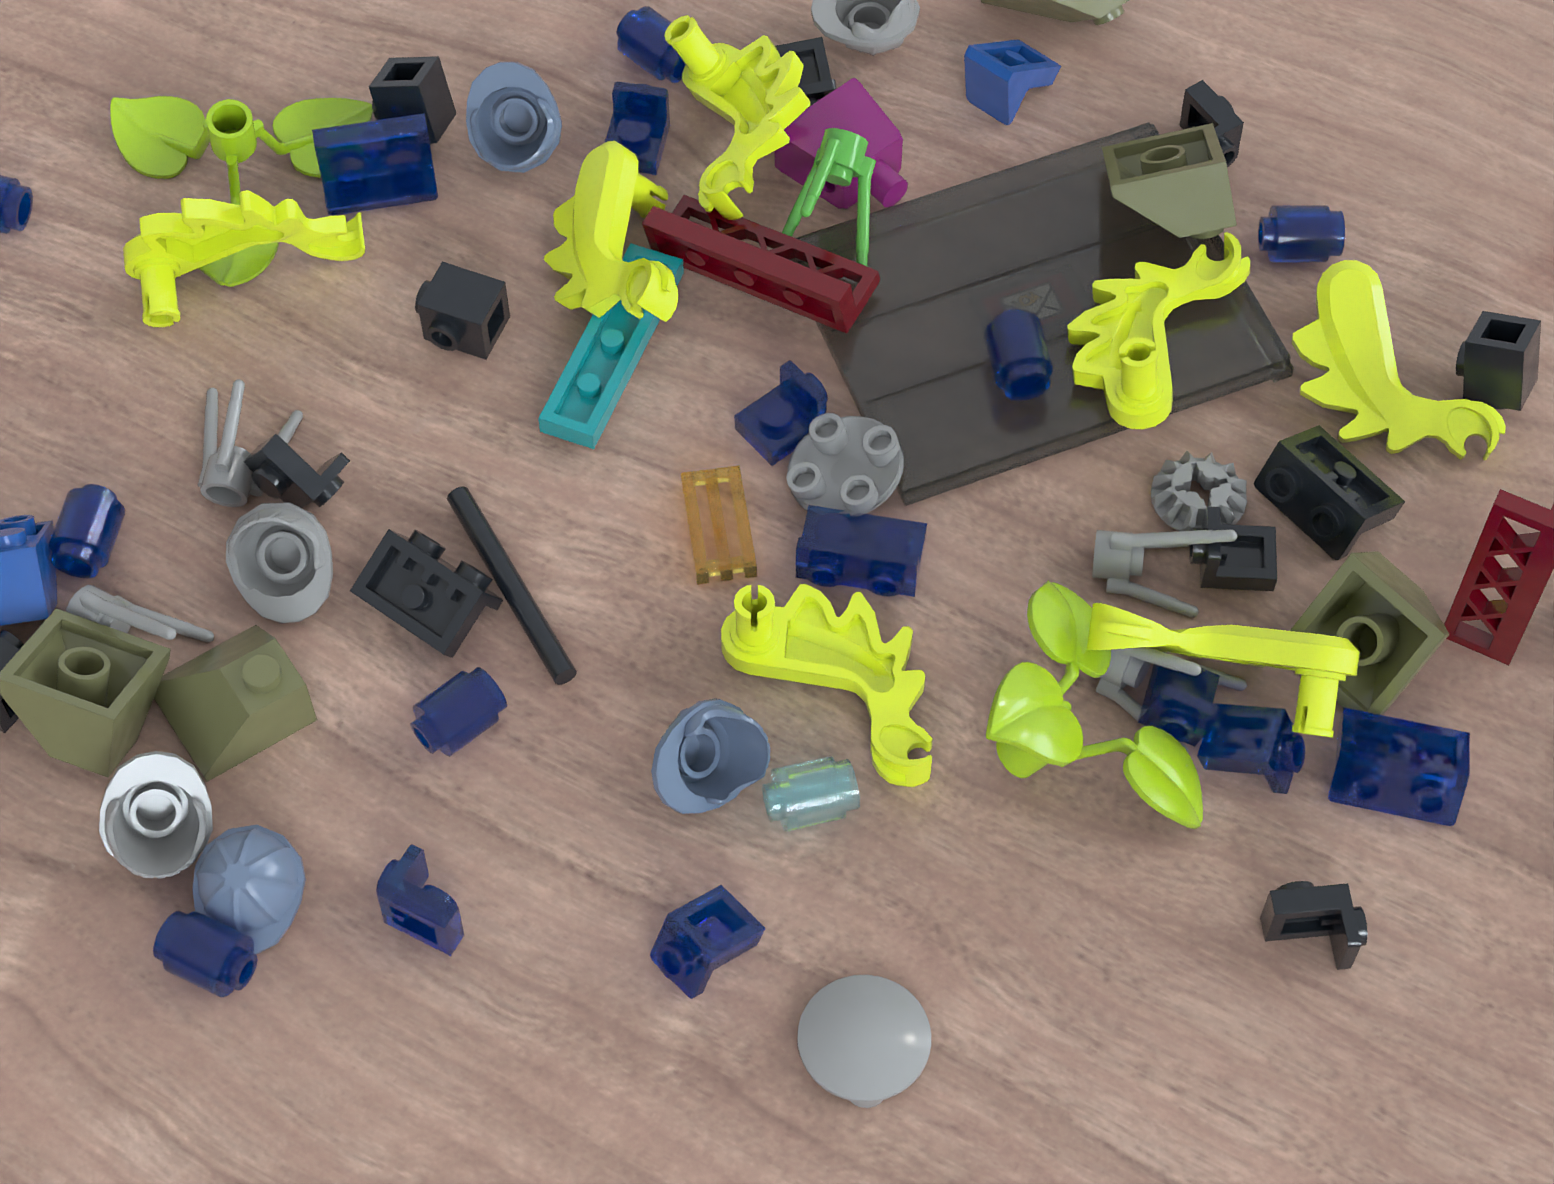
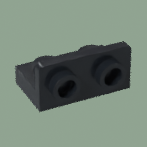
M1320 425L1280 440L1254 481L1255 488L1334 560L1346 557L1362 533L1394 519L1405 503L1398 494Z
M388 529L350 589V592L443 655L453 658L484 607L487 606L498 610L502 604L503 599L488 590L493 579L462 560L458 567L455 568L441 558L446 548L418 530H414L409 538Z

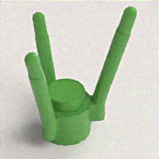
M825 129L813 167L789 214L782 233L792 237L802 217H809L826 181L840 186H849L852 177H857L856 262L867 266L871 177L876 160L865 156L868 141L865 138L843 129Z

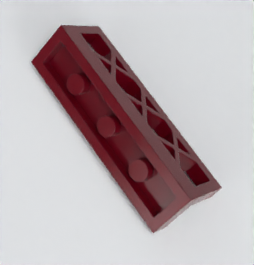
M683 195L672 213L653 206L642 222L651 250L683 259V268L846 334L881 281L879 271L743 217L737 220H728L723 218L715 208H713L711 213L706 212L699 203V200L687 195ZM692 216L711 224L712 229L690 221L689 218ZM740 240H752L759 243L760 248ZM797 258L808 263L809 268L789 259ZM845 277L855 282H858V284L852 292L851 284L841 281L839 279Z
M1500 489L1444 623L1449 632V636L1446 639L1508 666L1510 665L1554 569V503L1550 510ZM1505 517L1540 532L1517 534ZM1509 554L1518 567L1503 568L1494 556ZM1495 588L1503 599L1489 601L1480 589ZM1481 620L1492 634L1462 621Z

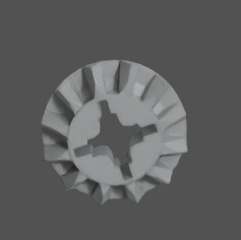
M1186 451L1180 460H1165L1160 472L1153 478L1151 501L1156 513L1166 524L1178 531H1191L1192 527H1202L1207 506L1204 500L1200 499L1197 492L1190 491L1192 481L1200 483L1203 490H1210L1207 506L1220 507V524L1235 525L1244 514L1247 504V480L1238 478L1234 463L1222 465L1216 462L1212 452L1205 458H1194Z

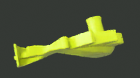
M685 15L674 20L668 26L664 35L667 43L674 48L686 64L682 72V82L697 101L735 125V133L730 145L722 155L705 169L701 176L698 193L699 203L706 212L711 213L713 208H715L723 218L737 220L742 218L743 214L730 199L728 193L737 187L744 188L747 193L753 192V167L758 159L789 143L790 138L784 129L810 106V100L802 89L798 87L804 65L794 51H789L780 57L774 44L765 35L741 50L725 43L712 44L698 26L695 18Z
M616 141L603 143L593 149L584 159L577 180L575 195L556 208L553 213L554 227L567 240L561 246L549 251L543 260L554 271L570 279L554 296L555 301L568 309L573 310L582 307L595 316L601 317L621 300L626 311L639 319L644 316L641 309L643 308L662 321L667 322L676 310L678 303V288L672 270L659 261H650L645 258L625 262L622 259L631 209L645 219L653 206L663 210L666 207L665 204L659 202L653 196L666 201L668 200V192L662 186L656 185L638 173L639 161L636 154Z
M246 190L239 193L240 205L212 199L183 198L181 199L182 213H156L142 216L139 218L141 233L125 244L123 256L126 274L132 278L139 279L141 283L142 320L144 324L152 327H167L174 325V322L180 321L176 277L251 246L284 242L292 244L311 256L322 259L349 261L362 257L365 253L361 212H358L347 223L345 215L309 219L305 217L299 205L293 199H285L276 206H272L259 195Z
M1224 233V260L1222 261L1210 260L1206 255V246L1201 244L1183 267L1171 269L1147 262H1138L1135 264V279L1095 280L1092 284L1093 300L1101 305L1084 311L1067 325L1069 343L1085 345L1076 354L1072 365L1073 381L1076 385L1104 390L1110 416L1118 424L1130 429H1147L1157 426L1166 420L1170 414L1173 402V387L1164 320L1173 309L1193 300L1221 298L1230 294L1245 282L1250 274V259L1248 256L1241 259L1239 240L1231 233Z
M1343 260L1332 264L1323 272L1317 284L1316 308L1318 319L1297 330L1292 335V345L1299 357L1311 366L1327 371L1321 377L1304 382L1300 387V395L1322 408L1356 414V418L1338 432V440L1342 443L1358 441L1387 432L1386 451L1395 454L1425 437L1436 438L1445 444L1449 452L1461 460L1466 455L1464 448L1465 440L1470 436H1479L1487 444L1486 452L1483 456V460H1486L1495 449L1499 441V434L1505 435L1506 425L1503 417L1493 407L1483 402L1468 399L1436 401L1415 396L1404 388L1398 377L1384 293L1378 274L1369 265L1357 260Z
M800 584L784 607L775 606L773 594L762 585H758V599H752L751 585H747L737 592L734 599L735 610L726 617L721 628L722 653L727 663L737 671L750 675L843 689L856 693L865 701L871 721L870 753L872 765L877 773L888 783L904 787H916L930 779L932 756L928 755L919 759H909L907 756L915 748H922L925 752H930L933 741L925 729L916 725L909 717V712L924 692L925 673L922 670L905 671L913 637V630L909 626L902 627L892 640L883 643L875 612L861 592H855L852 595L847 609L840 617L836 616L831 602L824 594L807 584Z
M1093 603L1087 650L1149 647L1162 652L1176 653L1192 658H1208L1256 667L1266 666L1295 671V674L1301 675L1292 732L1333 738L1334 733L1332 729L1339 681H1346V676H1357L1360 655L1358 649L1349 639L1342 637L1232 624L1174 630L1167 629L1154 621L1102 603Z

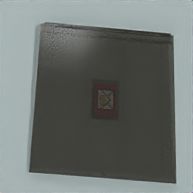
M1148 122L870 213L867 267L879 271L881 281L847 334L819 322H816L861 417L879 421L896 432L904 454V469L896 489L905 506L1130 429L1118 424L1110 416L1104 390L1074 384L1072 365L1076 354L1085 345L1069 343L1067 325L1084 311L1101 305L1093 300L1092 284L1095 280L1135 279V264L1138 262H1147L1177 269L1183 267L1191 259L1193 252L1201 244L1206 246V255L1210 260H1224V242L1219 235L1207 239H1194L1190 236L1179 238L1113 198L1101 147L1160 135L1154 124ZM857 218L797 237L796 239L856 262ZM797 258L789 259L809 268L808 263ZM845 277L839 279L841 281L851 284L852 292L858 284V282H855ZM1246 280L1230 294L1221 298L1193 300L1173 309L1164 320L1173 387V402L1170 414L1269 380L1277 382L1293 375L1294 367L1290 362L1291 356Z

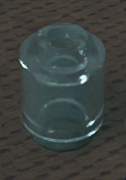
M832 756L775 768L771 770L772 782L762 784V795L769 821L780 820L785 832L845 819L846 811L860 808L857 780L849 759L834 761Z

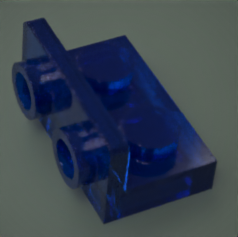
M425 113L312 130L315 152L323 183L325 204L329 215L334 216L427 202L438 198Z
M813 505L808 506L802 537L798 538L796 546V578L809 580L813 584L822 587L843 585L868 589L874 594L885 597L896 595L915 597L927 535V523L871 514L850 516V513L839 514L845 510Z
M1343 707L1338 726L1336 763L1329 786L1328 799L1339 804L1453 826L1456 823L1470 777V733Z

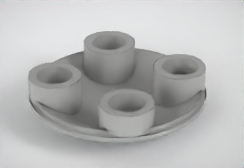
M834 413L821 414L810 423L809 433L798 443L791 455L786 477L787 484L795 500L805 510L816 516L836 520L858 517L880 506L894 492L903 473L904 454L896 432L879 421L861 416L840 417Z
M853 975L831 982L819 990L808 1002L798 1026L797 1048L807 1072L822 1088L835 1096L850 1100L858 1107L871 1108L879 1105L883 1100L901 1093L920 1076L930 1054L931 1029L923 1007L903 986L879 976Z

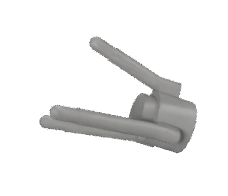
M240 379L235 380L232 386L221 445L218 449V391L216 388H209L206 393L203 465L198 487H200L201 494L206 499L228 507L245 505L249 494L253 496H262L263 491L258 488L251 475L253 472L244 463L251 453L241 447L234 446L245 388L244 381ZM299 410L293 411L286 424L280 430L278 436L287 444L303 419V413Z
M1097 530L1092 578L1107 579L1106 593L1129 595L1172 612L1175 611L1194 618L1199 613L1196 606L1130 582V575L1142 576L1144 549L1189 547L1191 544L1232 542L1236 540L1237 533L1234 530H1197L1133 534Z
M86 585L78 590L66 609L68 613L128 633L130 627L134 626L168 640L174 639L176 633L208 643L214 639V634L209 630L135 605L118 595L112 596L94 585Z
M1149 647L1111 650L1110 665L1107 672L1099 677L1101 679L1096 692L1115 701L1141 725L1154 726L1166 731L1177 739L1188 752L1185 744L1129 696L1123 688L1129 685L1136 689L1145 678L1151 663L1238 691L1245 690L1247 683L1241 678L1181 659V657Z

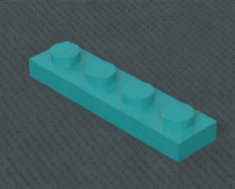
M630 243L622 258L623 261L631 262L641 258L659 261L672 270L676 286H678L684 274L683 259ZM621 300L603 316L597 317L593 314L538 418L540 432L595 449L660 319L643 308L641 309L644 316L639 319L626 311Z

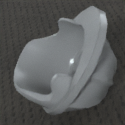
M813 0L811 6L814 25L825 37L843 43L851 50H857L872 56L900 47L904 38L915 29L920 13V6L917 0Z
M262 503L238 519L226 541V563L234 584L246 602L262 617L279 623L300 622L315 614L329 597L333 578V562L327 532L314 514L292 503Z
M154 751L138 754L117 768L106 787L100 806L99 833L108 853L116 858L132 874L140 875L144 878L156 877L160 879L166 876H174L187 869L204 850L213 831L212 805L206 785L194 765L176 754Z

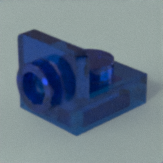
M615 82L612 90L613 114L605 142L616 141L635 153L639 161L638 173L657 175L670 127L668 90L647 84Z
M789 360L780 366V385L734 415L735 430L773 466L794 451L798 443L809 433V426L813 419L826 413L827 392L814 374L810 372L804 373Z
M1154 664L1137 723L1160 728L1179 742L1195 747L1218 719L1220 707L1213 704L1220 675L1201 668V673L1193 676Z
M1214 703L1197 757L1205 770L1264 775L1273 793L1287 794L1294 773H1298L1303 767L1305 742L1301 735L1292 732L1293 723L1286 709Z
M411 844L400 860L393 859L387 864L378 880L376 892L384 923L451 956L464 937L459 907L455 900L443 890L432 885H424L429 877L425 853L423 849Z
M719 885L667 914L651 950L650 957L668 979L672 980L689 998L693 999L704 992L715 969L757 946L765 927L722 885Z

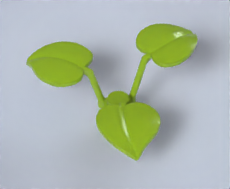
M154 96L138 99L113 97L110 104L111 126L117 147L125 161L134 170L142 175L156 179L176 177L185 169L188 157L200 159L209 143H211L213 153L227 164L230 203L240 205L239 193L241 192L238 163L246 161L254 153L257 146V137L277 155L290 153L291 163L300 173L311 177H333L347 171L356 163L362 153L373 116L372 104L348 98L307 99L287 106L274 118L272 126L275 139L264 129L261 120L253 121L252 113L248 106L238 100L227 99L215 103L209 109L206 119L197 105L188 100L173 96ZM279 242L251 246L198 269L220 286L231 287L240 285L254 279L269 266L278 250Z
M1048 580L1042 587L1032 593L1027 607L1028 625L1032 636L1043 652L1052 660L1060 664H1066L1065 673L1061 680L1057 682L1050 672L1035 663L1021 662L1011 668L1000 682L993 698L988 718L986 739L996 741V750L1000 761L1011 774L1019 778H1028L1048 764L1064 767L1078 759L1111 752H1122L1127 755L1123 762L1124 775L1132 789L1142 800L1159 813L1191 829L1199 828L1203 820V801L1199 776L1192 758L1182 744L1172 735L1154 726H1144L1136 731L1134 742L1128 738H1118L1083 746L1082 728L1077 718L1071 712V704L1068 701H1063V695L1078 678L1079 670L1093 678H1098L1105 674L1110 665L1111 650H1087L1092 608L1075 592Z

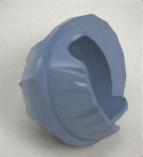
M498 62L486 67L472 82L467 99L466 124L469 141L478 156L500 171L525 173L545 163L560 143L562 120L558 105L548 85L538 73L519 62Z
M717 698L698 701L690 708L680 711L655 748L651 769L654 789L662 803L678 813H703L719 808L736 798L741 790L765 776L771 752L768 737L763 728L751 717L744 714L740 707Z
M259 825L228 829L205 846L195 865L193 880L194 907L203 935L219 950L237 956L259 954L276 945L292 925L302 901L306 877L302 857L285 836Z

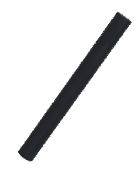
M462 486L452 490L447 496V501L553 681L557 685L571 681L577 674L575 667L469 489Z

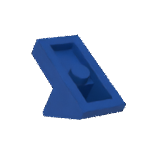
M1019 39L969 45L964 54L966 98L971 104L1004 125H1010L1026 92L1030 88L1052 85L1061 65Z

